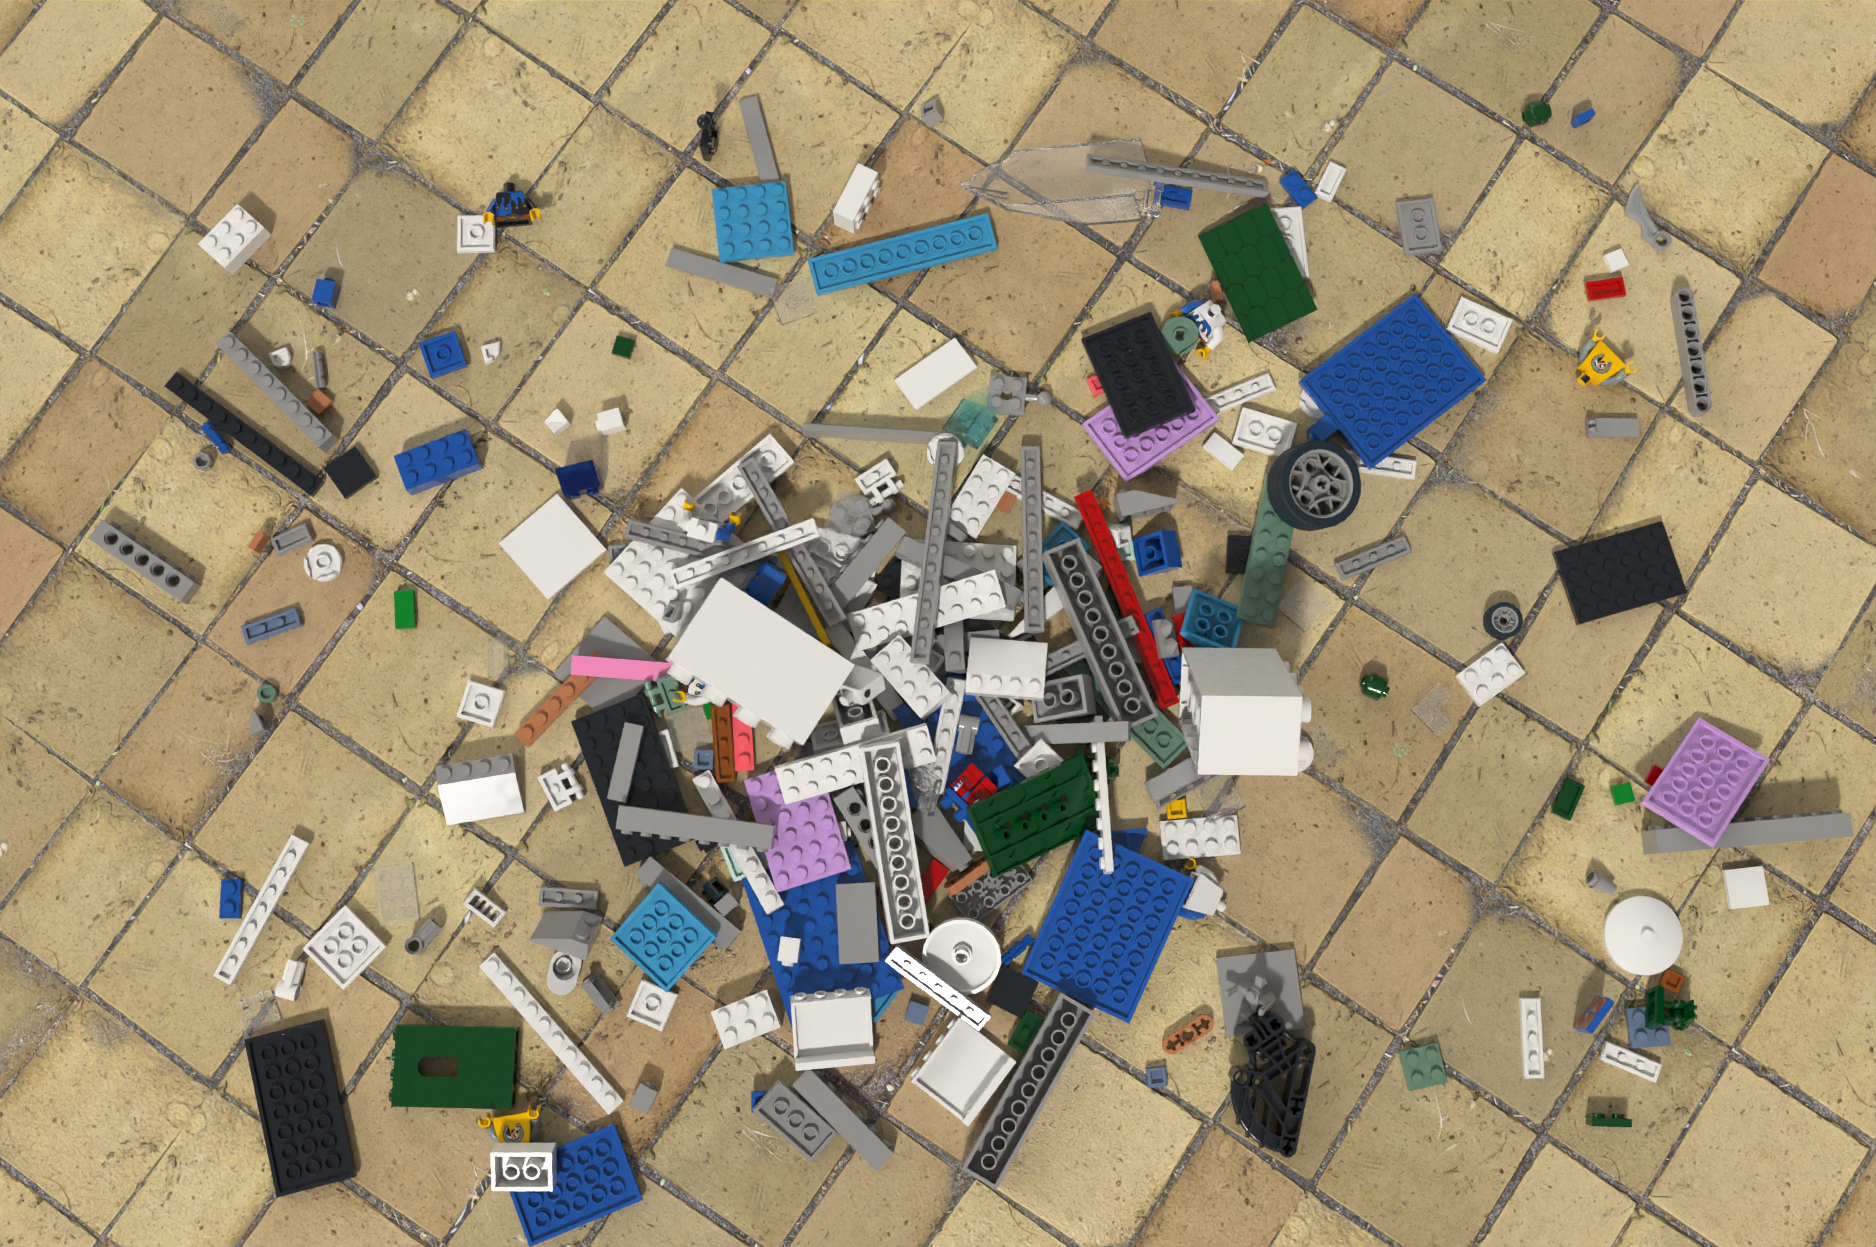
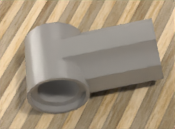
M960 715L955 752L972 755L974 739L979 727V717Z
M429 918L412 937L406 940L404 945L406 952L411 955H422L426 947L443 929ZM418 941L419 949L414 952L411 948L412 944Z

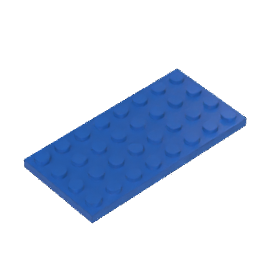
M961 673L946 674L939 679L946 686L948 677L964 680V677ZM965 693L961 714L979 717V727L977 735H975L972 755L955 752L959 733L957 729L945 790L952 785L971 763L984 774L983 778L971 791L985 777L992 782L989 772L999 765H1003L1011 782L997 792L1025 780L1026 778L1014 767L1018 762L1017 758L974 695H966ZM906 701L892 710L904 729L926 723L932 746L934 745L942 705L925 720H922ZM967 817L965 820H966V822L968 823V825L970 826V828L972 829V831L974 832V834L976 835V833H975V831H974V829H973V826H972V824H971V821H970V819Z

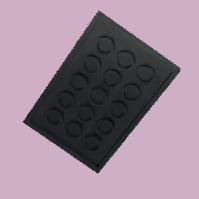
M1151 311L1081 339L1125 440L1195 412L1196 409Z
M1662 521L1552 553L1576 625L1687 593Z

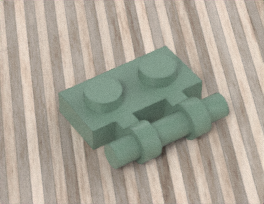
M669 674L656 678L658 686H652L650 680L643 682L645 687L644 693L649 698L651 704L649 707L651 712H654L655 718L663 716L661 711L663 709L667 710L668 715L687 710L685 703L673 702L672 699H679V694L674 693V691H681L678 680ZM661 693L662 702H658L656 694Z

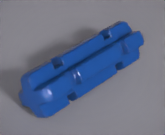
M210 421L205 422L201 426L202 430L208 433L207 436L216 447H219L218 450L221 454L229 453L231 446L227 442L225 443L226 440L217 429H214L215 426Z
M1025 935L1022 941H1018L1008 950V953H1004L1001 956V961L1008 965L1012 962L1013 958L1015 959L1025 951L1027 946L1032 945L1034 939L1031 935Z

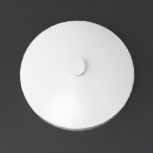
M1634 896L1618 902L1608 912L1603 923L1602 939L1607 954L1618 967L1636 975H1654L1666 970L1676 961L1682 948L1683 932L1678 917L1668 905L1652 897Z
M957 917L945 920L932 929L929 933L930 937L925 940L922 952V961L926 966L965 995L980 992L993 982L1000 969L1001 948L995 934L986 925L975 919Z

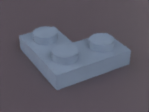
M1646 1007L1624 1008L1629 1048L1671 1045L1668 1025H1662L1653 1030L1645 1028Z

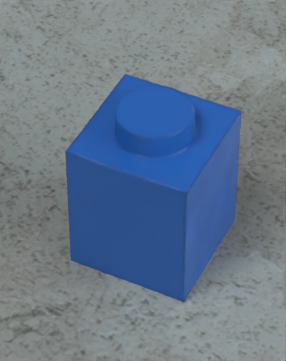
M331 278L317 279L312 301L317 306L336 309L341 288Z
M1327 414L1309 427L1306 432L1310 441H1326L1339 428Z

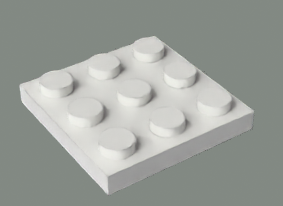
M345 905L302 949L343 990H346L388 946Z

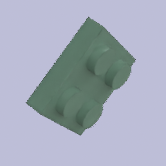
M1438 1043L1398 1051L1408 1091L1448 1082Z

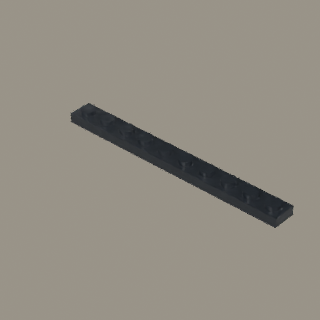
M175 372L166 383L165 387L310 496L314 497L325 484L324 481L178 372Z

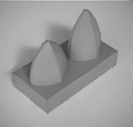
M1172 618L1153 620L1152 626L1158 658L1179 656Z

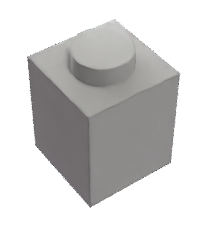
M646 1081V1083L641 1082L629 1106L648 1114L660 1090L656 1089L657 1085L650 1081Z

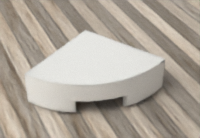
M500 342L481 346L486 365L493 363L499 357L501 352Z

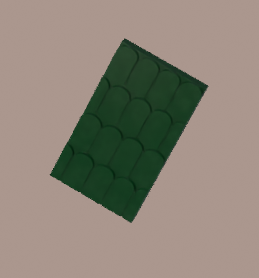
M1266 202L1198 235L1248 343L1318 310Z
M1080 754L1072 756L1050 768L1048 767L1019 783L991 794L965 808L993 877H998L1083 836L1086 829L1089 831L1097 829L1096 819L1099 818V810L1096 811L1095 799H1098V794L1094 791V784L1084 757Z

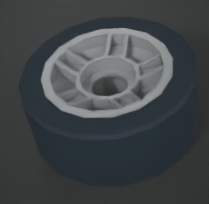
M1500 602L1491 606L1483 617V626L1486 632L1498 640L1508 639L1516 635L1521 630L1523 624L1520 610L1508 602ZM1500 618L1506 620V622L1501 624Z

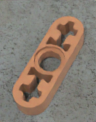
M980 856L970 866L957 873L945 883L944 888L949 895L959 893L990 870L985 856Z
M1202 1014L1163 1039V1050L1168 1054L1178 1053L1212 1030L1214 1025L1212 1018ZM1202 1018L1208 1020V1028H1199L1198 1031L1200 1033L1197 1035L1195 1028L1191 1025L1195 1024L1197 1027L1201 1024L1200 1020ZM1191 1029L1193 1037L1190 1040H1185L1182 1037L1183 1030ZM1178 1034L1179 1039H1180L1184 1044L1181 1045L1180 1042H1178V1043H1176V1044L1174 1045V1047H1175L1174 1050H1172V1049H1170V1048L1167 1049V1048H1166V1046H1168V1042H1167V1041H1168V1040H1170V1041H1172V1042L1176 1041L1177 1038L1175 1037V1035Z

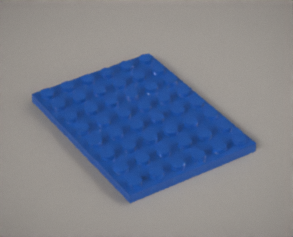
M1414 294L1302 378L1298 383L1324 415L1328 414L1338 426L1339 434L1365 466L1371 470L1482 385L1486 379L1416 294Z
M1086 829L1021 974L1130 1023L1194 879L1113 841L1114 872L1112 874H1103V869L1099 867V857H1102V850L1098 849V838H1101V836Z
M853 840L844 842L852 866L851 870L779 892L778 894L785 905L768 915L748 879H742L791 1027L790 996H794L796 993L814 994L817 991L834 992L837 989H845L847 991L854 990L857 987H864L870 989L872 1001L905 989L899 972L885 962V958L891 952V948L878 911L879 962L839 964L836 884L868 883ZM768 869L766 872L774 885L770 869ZM781 936L802 939L799 964L794 963L793 967L783 966L782 961L777 960Z

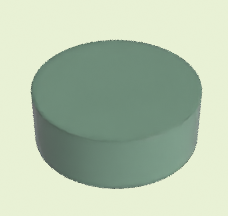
M263 684L257 690V697L263 703H273L278 698V689L274 685Z

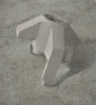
M1259 974L1256 975L1255 982L1240 981L1226 991L1227 998L1237 991L1245 995L1247 1001L1251 1004L1250 1008L1241 1014L1246 1019H1249L1257 1012L1258 1015L1262 1016L1276 1004V998L1265 977Z

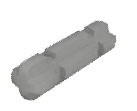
M320 351L312 352L311 358L313 360L315 387L325 388L323 354Z

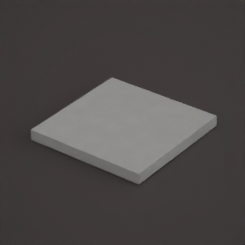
M604 616L554 672V675L564 683L571 676L572 655L590 656L595 650L606 658L656 660ZM597 677L579 697L595 711L637 696L644 688L643 682L647 680Z
M1294 949L1216 958L1226 1037H1234V1029L1243 1021L1250 1024V1021L1242 1017L1241 1014L1248 1010L1251 1005L1245 995L1238 991L1227 998V989H1230L1240 981L1255 982L1256 975L1258 974L1265 977L1276 998L1275 1006L1269 1010L1283 1019L1287 1030L1305 1029Z

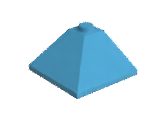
M1193 588L1180 634L1196 648H1236L1243 621L1236 619L1238 606Z

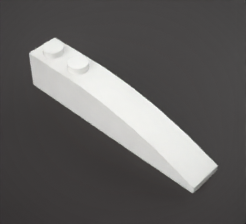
M1087 554L1097 578L1102 575L1100 573L1102 566ZM1054 586L1043 597L1044 623L1064 609ZM1024 619L1008 635L1010 640L1026 634L1024 633Z

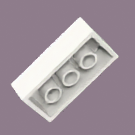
M898 635L870 661L922 720H925L953 694L926 664H912L910 662L911 646L902 636Z

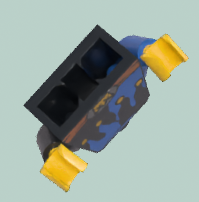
M511 182L503 185L504 192L496 193V198L492 199L486 213L483 214V224L492 222V225H496V228L532 225L535 218L542 220L541 211L537 208L536 204L530 197L524 196L523 191H515V184Z

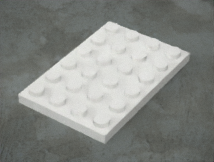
M914 539L922 544H925V540ZM946 541L944 554L982 572L995 569L999 580L1015 587L1017 546ZM901 560L899 598L918 593L921 576L920 568ZM941 579V584H940V586H941V585H944V584H948V583H950V582H948V581H946V580H944V579ZM1001 608L971 617L970 619L1014 621L1015 610Z

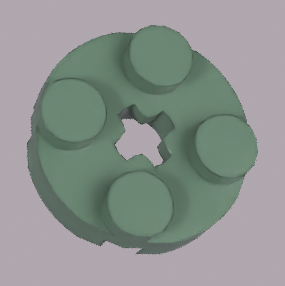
M1177 316L1170 318L1165 322L1160 331L1168 350L1172 353L1186 354L1197 344L1198 328L1191 319ZM1176 331H1184L1185 334L1182 335V340L1179 338L1175 339Z

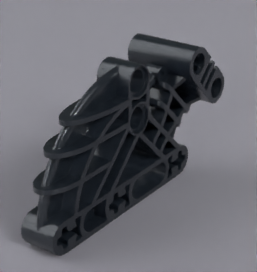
M1271 1010L1266 1011L1262 1016L1258 1015L1257 1012L1253 1015L1255 1020L1251 1017L1248 1019L1250 1024L1243 1021L1234 1029L1235 1039L1245 1046L1250 1063L1253 1065V1068L1235 1065L1228 1072L1229 1079L1231 1080L1230 1094L1236 1114V1125L1241 1124L1245 1130V1137L1254 1139L1258 1143L1259 1148L1265 1147L1280 1153L1286 1158L1292 1157L1297 1150L1316 1047L1307 1038L1299 1037L1296 1039L1293 1037V1034L1285 1028L1283 1019ZM1283 1037H1286L1288 1040L1291 1039L1294 1042V1044L1286 1050H1283L1287 1047V1043L1284 1040H1281ZM1260 1054L1258 1057L1262 1061L1270 1059V1061L1257 1069L1256 1055ZM1304 1063L1300 1088L1297 1091H1293L1297 1068L1300 1064ZM1243 1072V1077L1240 1080H1236V1074ZM1287 1073L1283 1099L1281 1100L1271 1083ZM1262 1076V1081L1259 1084H1255V1078ZM1249 1089H1252L1251 1099ZM1259 1096L1265 1102L1261 1122L1256 1116ZM1271 1114H1273L1278 1122L1276 1132L1269 1129Z

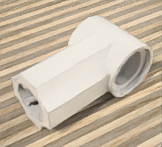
M288 959L283 977L276 986V997L291 1001L298 999L302 987L300 982L306 963Z

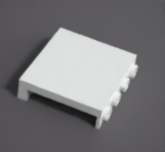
M857 987L854 990L847 991L845 989H837L834 992L817 991L814 994L796 993L794 996H790L796 1071L875 1063L870 989Z
M959 1017L957 1020L955 1018L952 1019L947 1026L949 1029L945 1036L943 1034L940 1035L935 1042L937 1047L933 1052L931 1050L928 1051L923 1058L925 1063L921 1068L917 1066L910 1076L913 1077L911 1080L913 1084H916L958 1117L966 1126H969L1015 1065L1016 1060Z

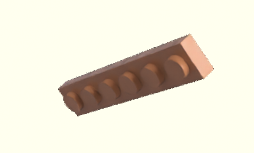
M597 650L590 655L593 657H603ZM571 675L514 735L530 748L597 677Z

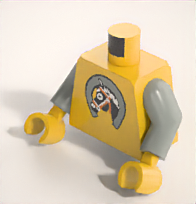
M1600 327L1595 329L1594 336L1590 337L1580 350L1578 359L1580 364L1577 368L1582 374L1577 378V381L1583 387L1589 382L1594 386L1599 384L1603 386L1617 384L1628 377L1630 372L1634 373L1639 370V367L1636 370L1630 369V365L1635 361L1629 362L1627 368H1624L1626 365L1601 341L1606 336V331L1602 336L1596 335Z
M529 1105L528 1111L492 1118V1121L491 1114L486 1113V1119H482L479 1115L478 1124L484 1127L494 1143H533L537 1139L542 1127L539 1114L541 1106L537 1105L535 1111Z

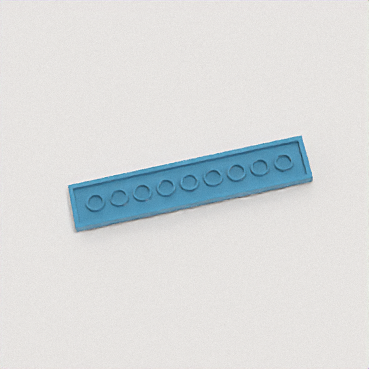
M988 213L807 260L816 294L821 296L996 251L997 244Z

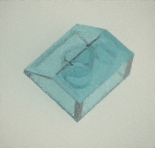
M963 398L942 429L946 432L955 433V436L966 446L978 449L999 419L986 406Z

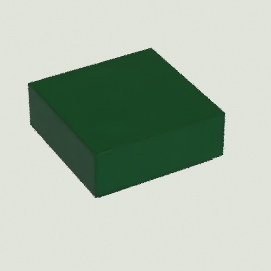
M616 336L612 355L631 359L636 343L635 340Z

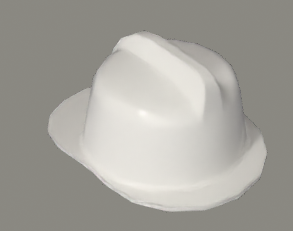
M559 951L554 954L550 960L547 974V985L552 993L566 995L574 989L581 968V959Z

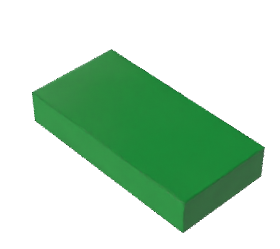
M394 591L395 629H416L415 591Z

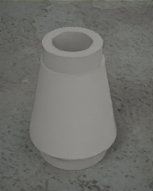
M1591 870L1586 876L1585 883L1588 884L1589 888L1610 895L1617 889V885L1599 870Z

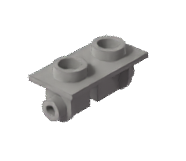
M597 973L589 977L581 985L604 1016L621 1004Z

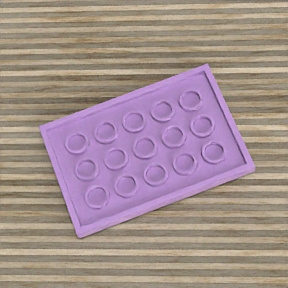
M1176 363V368L1196 409L1194 413L1126 440L1122 435L1110 405L1082 423L1083 428L1126 484L1219 421V417Z
M1698 718L1641 804L1713 848L1770 759L1705 720Z
M775 771L744 780L756 822L777 825L774 849H768L765 855L775 889L778 893L852 869L829 792L785 805Z

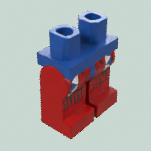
M973 763L944 792L945 795L939 802L946 810L953 803L959 808L952 815L959 823L967 817L969 818L966 807L991 794H995L999 790L985 777L971 791L984 776Z

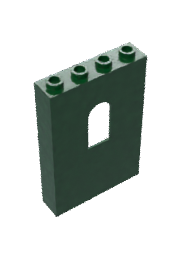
M396 1025V1029L393 1030L395 1049L392 1050L391 1059L394 1061V1068L390 1073V1080L393 1081L392 1089L389 1092L391 1107L515 1108L519 1027ZM427 1056L458 1057L457 1077H426L419 1072L418 1064L422 1058Z

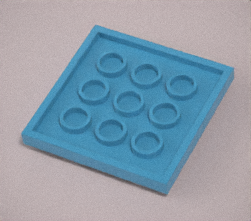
M786 182L712 189L720 263L794 255Z
M659 882L610 939L667 993L716 939L718 934L663 882Z

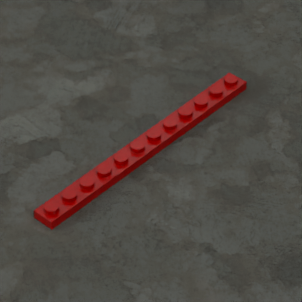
M1092 489L1074 496L1123 618L1132 615L1140 633L1131 637L1161 710L1180 703L1163 660L1158 658L1155 641Z

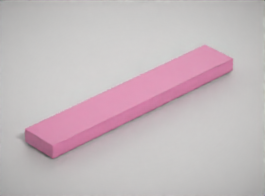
M572 655L570 675L656 681V678L668 675L667 671L672 664L669 662Z

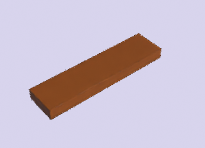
M724 704L722 707L712 705L710 707L716 783L736 781L731 707L730 704Z

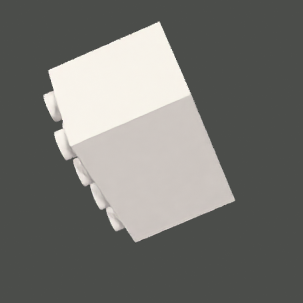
M722 577L717 581L666 658V661L672 664L667 674L686 686L692 678L705 685L700 693L701 696L719 707H722L727 699L738 707L733 714L735 718L751 728H756L761 721L771 728L765 737L789 750L793 743L804 745L855 666Z
M1182 647L1178 721L1197 774L1297 776L1298 762H1307L1309 755L1308 738L1301 737V722L1309 723L1311 720L1310 698H1304L1303 686L1297 685L1296 673H1290L1289 661H1282L1275 648Z

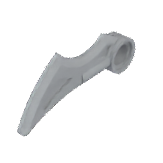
M1637 183L1628 197L1625 216L1632 218L1639 224L1642 230V239L1651 244L1654 250L1659 252L1665 251L1672 243L1671 235L1666 231H1659L1645 207L1640 184ZM1657 237L1664 238L1666 244L1659 245L1656 241Z

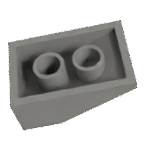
M1129 489L1118 491L1113 501L1118 524L1170 512L1178 504L1177 499L1138 490L1130 491Z
M1080 674L1045 681L1044 700H1031L1034 723L1079 718L1096 714L1092 679L1089 675Z
M545 911L530 938V942L586 961L600 934L603 917L586 911Z

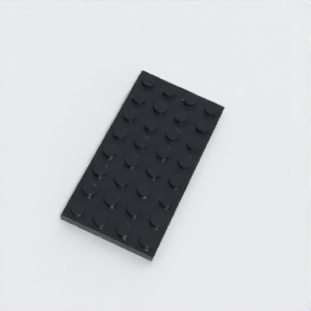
M639 694L571 721L624 867L688 843L679 841V837L672 836L671 840L661 839L658 834H652V837L640 836L641 832L633 831V835L622 834L620 829H616L619 805L688 813L645 694ZM625 722L645 726L627 803L607 799Z
M321 1019L244 1039L276 1197L356 1177L357 1171L325 1020Z

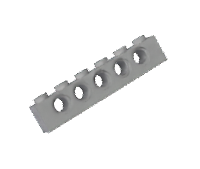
M101 520L88 539L185 604L191 601L201 587L196 582V577L188 572L185 575L181 572L182 568L173 562L171 564L165 561L167 558L159 552L155 554L151 552L150 549L152 547L142 541L140 543L135 541L136 536L126 531L123 533L120 531L121 526L112 520L109 523ZM118 536V541L113 544V539ZM133 546V552L128 554L129 548ZM149 557L148 563L144 565V559ZM164 567L163 574L159 575L160 568ZM179 577V578H180V581H179V583L175 586V585H174V581H175L176 578Z
M850 786L832 798L877 869L874 846L870 844L872 837L871 825L867 829L860 828L861 820L868 819L870 821L868 807L861 800L864 796L858 787L854 789L853 786ZM857 802L860 804L858 812L853 813L849 810L851 803Z

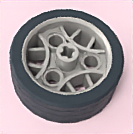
M1313 440L1293 446L1276 458L1267 478V492L1274 512L1283 522L1298 530L1315 531L1333 527L1345 521L1353 513L1361 494V479L1355 461L1347 451L1329 441ZM1306 464L1310 466V472L1306 469ZM1325 465L1331 470L1330 473L1324 469ZM1292 476H1295V485L1291 484ZM1330 486L1333 488V494L1329 490ZM1301 496H1303L1305 500L1304 504L1300 500ZM1318 502L1323 503L1325 513L1323 515L1318 508Z

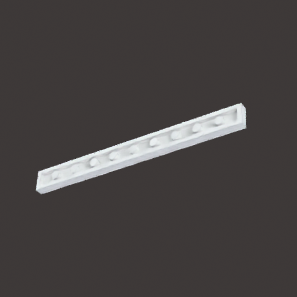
M493 953L479 966L608 1115L625 1101L497 953Z

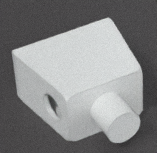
M855 665L840 687L842 696L839 700L844 706H848L851 702L860 705L867 704L886 689L883 674Z

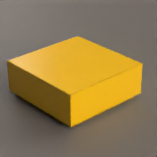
M1185 798L1177 799L1166 805L1167 820L1187 818Z

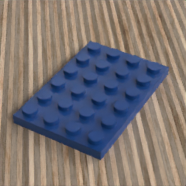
M615 1123L556 1147L557 1182L553 1191H509L529 1247L643 1200Z

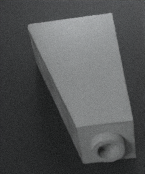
M934 801L911 814L914 839L918 844L952 872L957 869L961 872L970 866L968 862L972 860V857Z

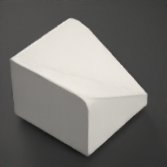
M558 408L544 421L556 437L571 426Z
M1118 524L1108 528L1117 549L1132 544L1130 525Z

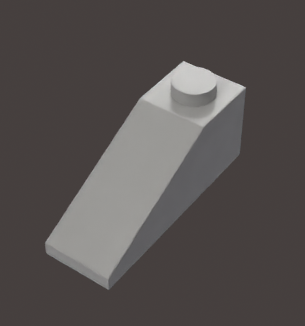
M963 620L944 625V655L947 674L967 673Z

